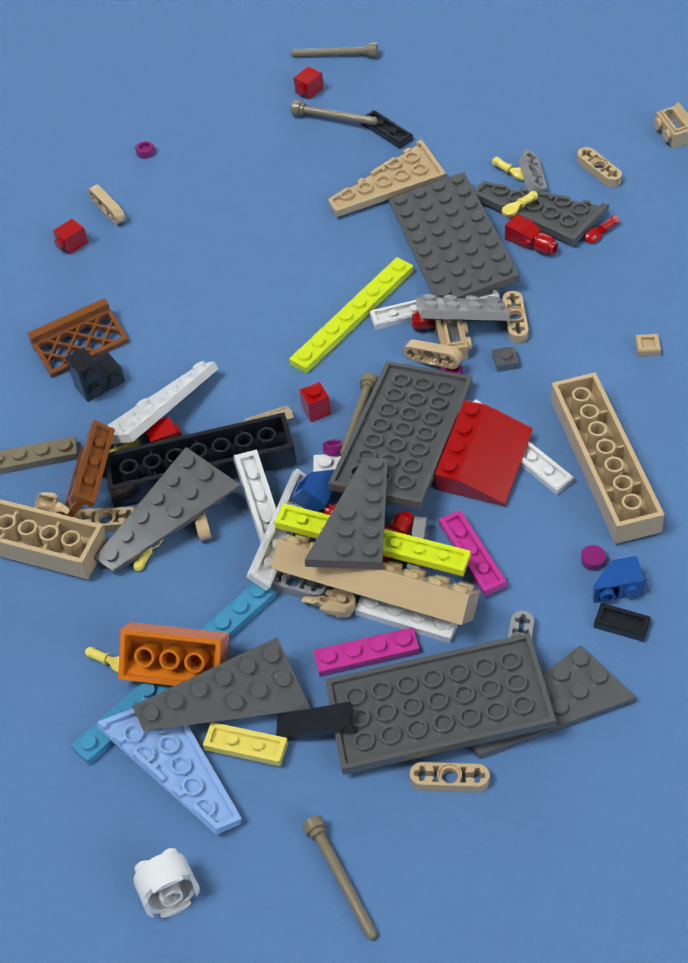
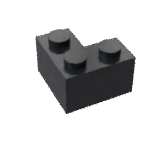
M83 347L65 357L74 386L87 402L125 382L121 366L109 352L94 359Z

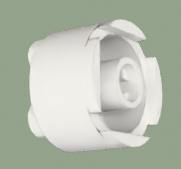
M169 848L161 855L155 856L150 860L141 861L134 868L136 873L133 883L145 912L150 917H154L153 914H160L161 918L176 915L191 905L190 898L194 893L196 897L199 894V885L186 857L178 853L175 848Z

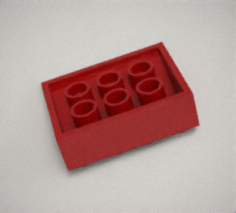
M464 400L434 474L437 490L505 506L533 428L486 404Z

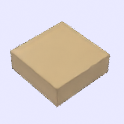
M658 334L636 335L635 343L638 357L660 356L661 348Z

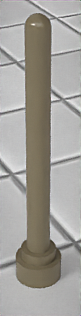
M377 42L369 43L365 47L294 49L291 51L293 57L366 54L370 58L378 57Z
M294 100L291 106V113L294 116L311 114L376 125L378 122L376 117L311 107L299 100Z
M364 373L361 377L359 385L362 391L340 450L341 455L378 380V377L373 373Z
M315 815L307 819L302 824L306 836L317 842L366 937L369 940L375 939L377 931L326 837L327 825L321 815Z

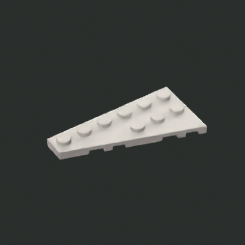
M201 361L195 364L193 369L151 397L142 399L134 408L108 424L107 426L115 429L111 444L127 443L136 440L218 370L216 363Z

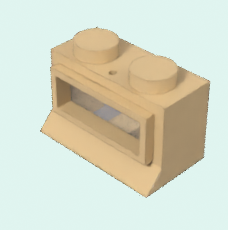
M677 102L672 108L656 112L654 126L662 134L665 142H668L672 149L687 145L688 113L682 105Z
M435 319V333L438 336V344L453 346L459 349L463 354V360H468V350H472L470 337L465 336V334H468L467 322L462 321V319Z

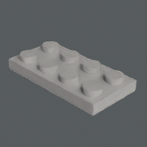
M430 294L416 297L417 310L420 317L424 319L509 321V310L503 300L496 296H488L487 299H478L477 296L471 295L465 298H457L454 295H445L444 298H437Z

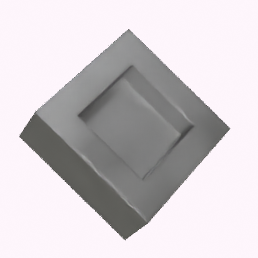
M514 346L492 350L497 372L519 368V360Z

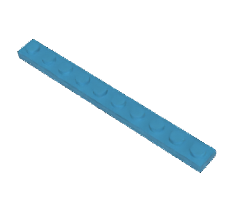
M253 582L201 630L229 633L230 640L277 597L276 591L271 587L265 591ZM141 682L100 720L133 709L132 706L174 686ZM96 722L71 747L78 756L91 766L115 743L97 728Z

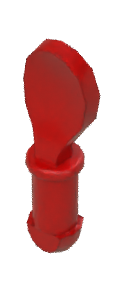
M613 215L603 224H600L599 228L590 229L585 235V241L591 244L597 242L601 238L602 233H606L607 230L618 224L619 217Z

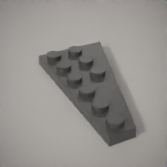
M483 181L474 190L481 203L500 212L505 205L514 203L519 198L530 193L525 188L513 190L509 189L507 185ZM539 191L538 198L525 205V207H520L517 214L530 221L532 220L541 231L574 246L609 211V204L602 203L599 206L591 204V201L584 199L582 202L572 201L568 196Z
M186 447L94 558L115 574L138 559L140 554L151 547H156L162 539L170 534H175L202 516L204 511L215 504H220L224 501L225 497L233 492H238L242 487L235 480Z
M363 458L306 556L305 567L382 569L388 458Z
M277 637L132 706L143 731L311 709Z
M580 645L542 674L557 727L469 746V749L479 759H483L510 749L511 745L525 740L526 742L535 740L536 736L549 732L551 734L587 721L589 717L604 712L606 714L612 712L618 706L624 704L628 706L636 703L637 697Z

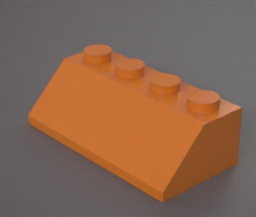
M130 622L120 629L118 679L176 686L226 662L228 659L229 633Z

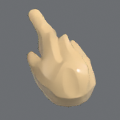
M38 493L34 508L58 514L62 512L68 514L70 511L66 505L58 501L59 496L55 493Z
M338 588L326 590L325 595L328 597L305 596L301 599V602L320 607L319 610L324 611L325 615H333L336 618H347L356 608L354 594Z

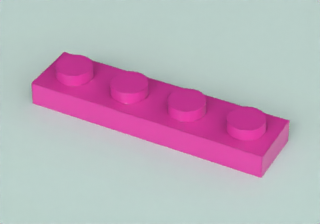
M459 510L440 518L439 525L451 545L471 551L467 570L484 597L506 588V579L462 511Z
M413 627L313 650L319 677L420 654Z

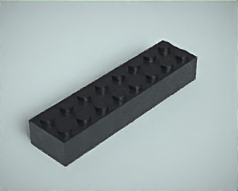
M283 412L109 452L105 471L108 489L115 507L141 501L186 447L232 479L239 478L233 459L234 455L257 450L264 472L295 465L297 460L286 415Z

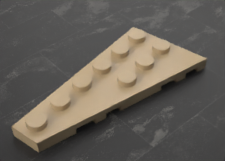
M421 139L416 142V146L412 149H405L398 158L393 157L371 171L370 176L357 180V184L353 187L345 188L329 198L328 204L334 215L339 217L445 179L446 172Z

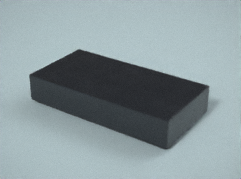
M601 603L593 628L644 642L651 622V616Z

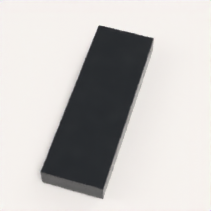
M376 110L365 115L376 117L378 120L376 125L361 123V125L398 149L413 141L412 133Z
M349 701L278 714L276 736L285 737L288 741L353 730L354 705Z

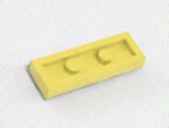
M211 722L203 748L210 752L281 767L288 740L285 737Z

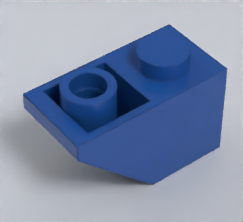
M334 470L309 473L298 481L291 500L304 509L315 512L325 510L326 506L331 502L330 495L333 491L329 490L328 483Z
M637 556L615 559L609 563L593 586V603H608L615 599L635 598L643 595L645 578Z

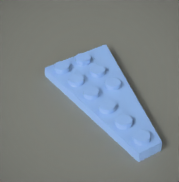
M134 709L97 722V728L214 834L217 835L241 825V816L188 725L143 731Z

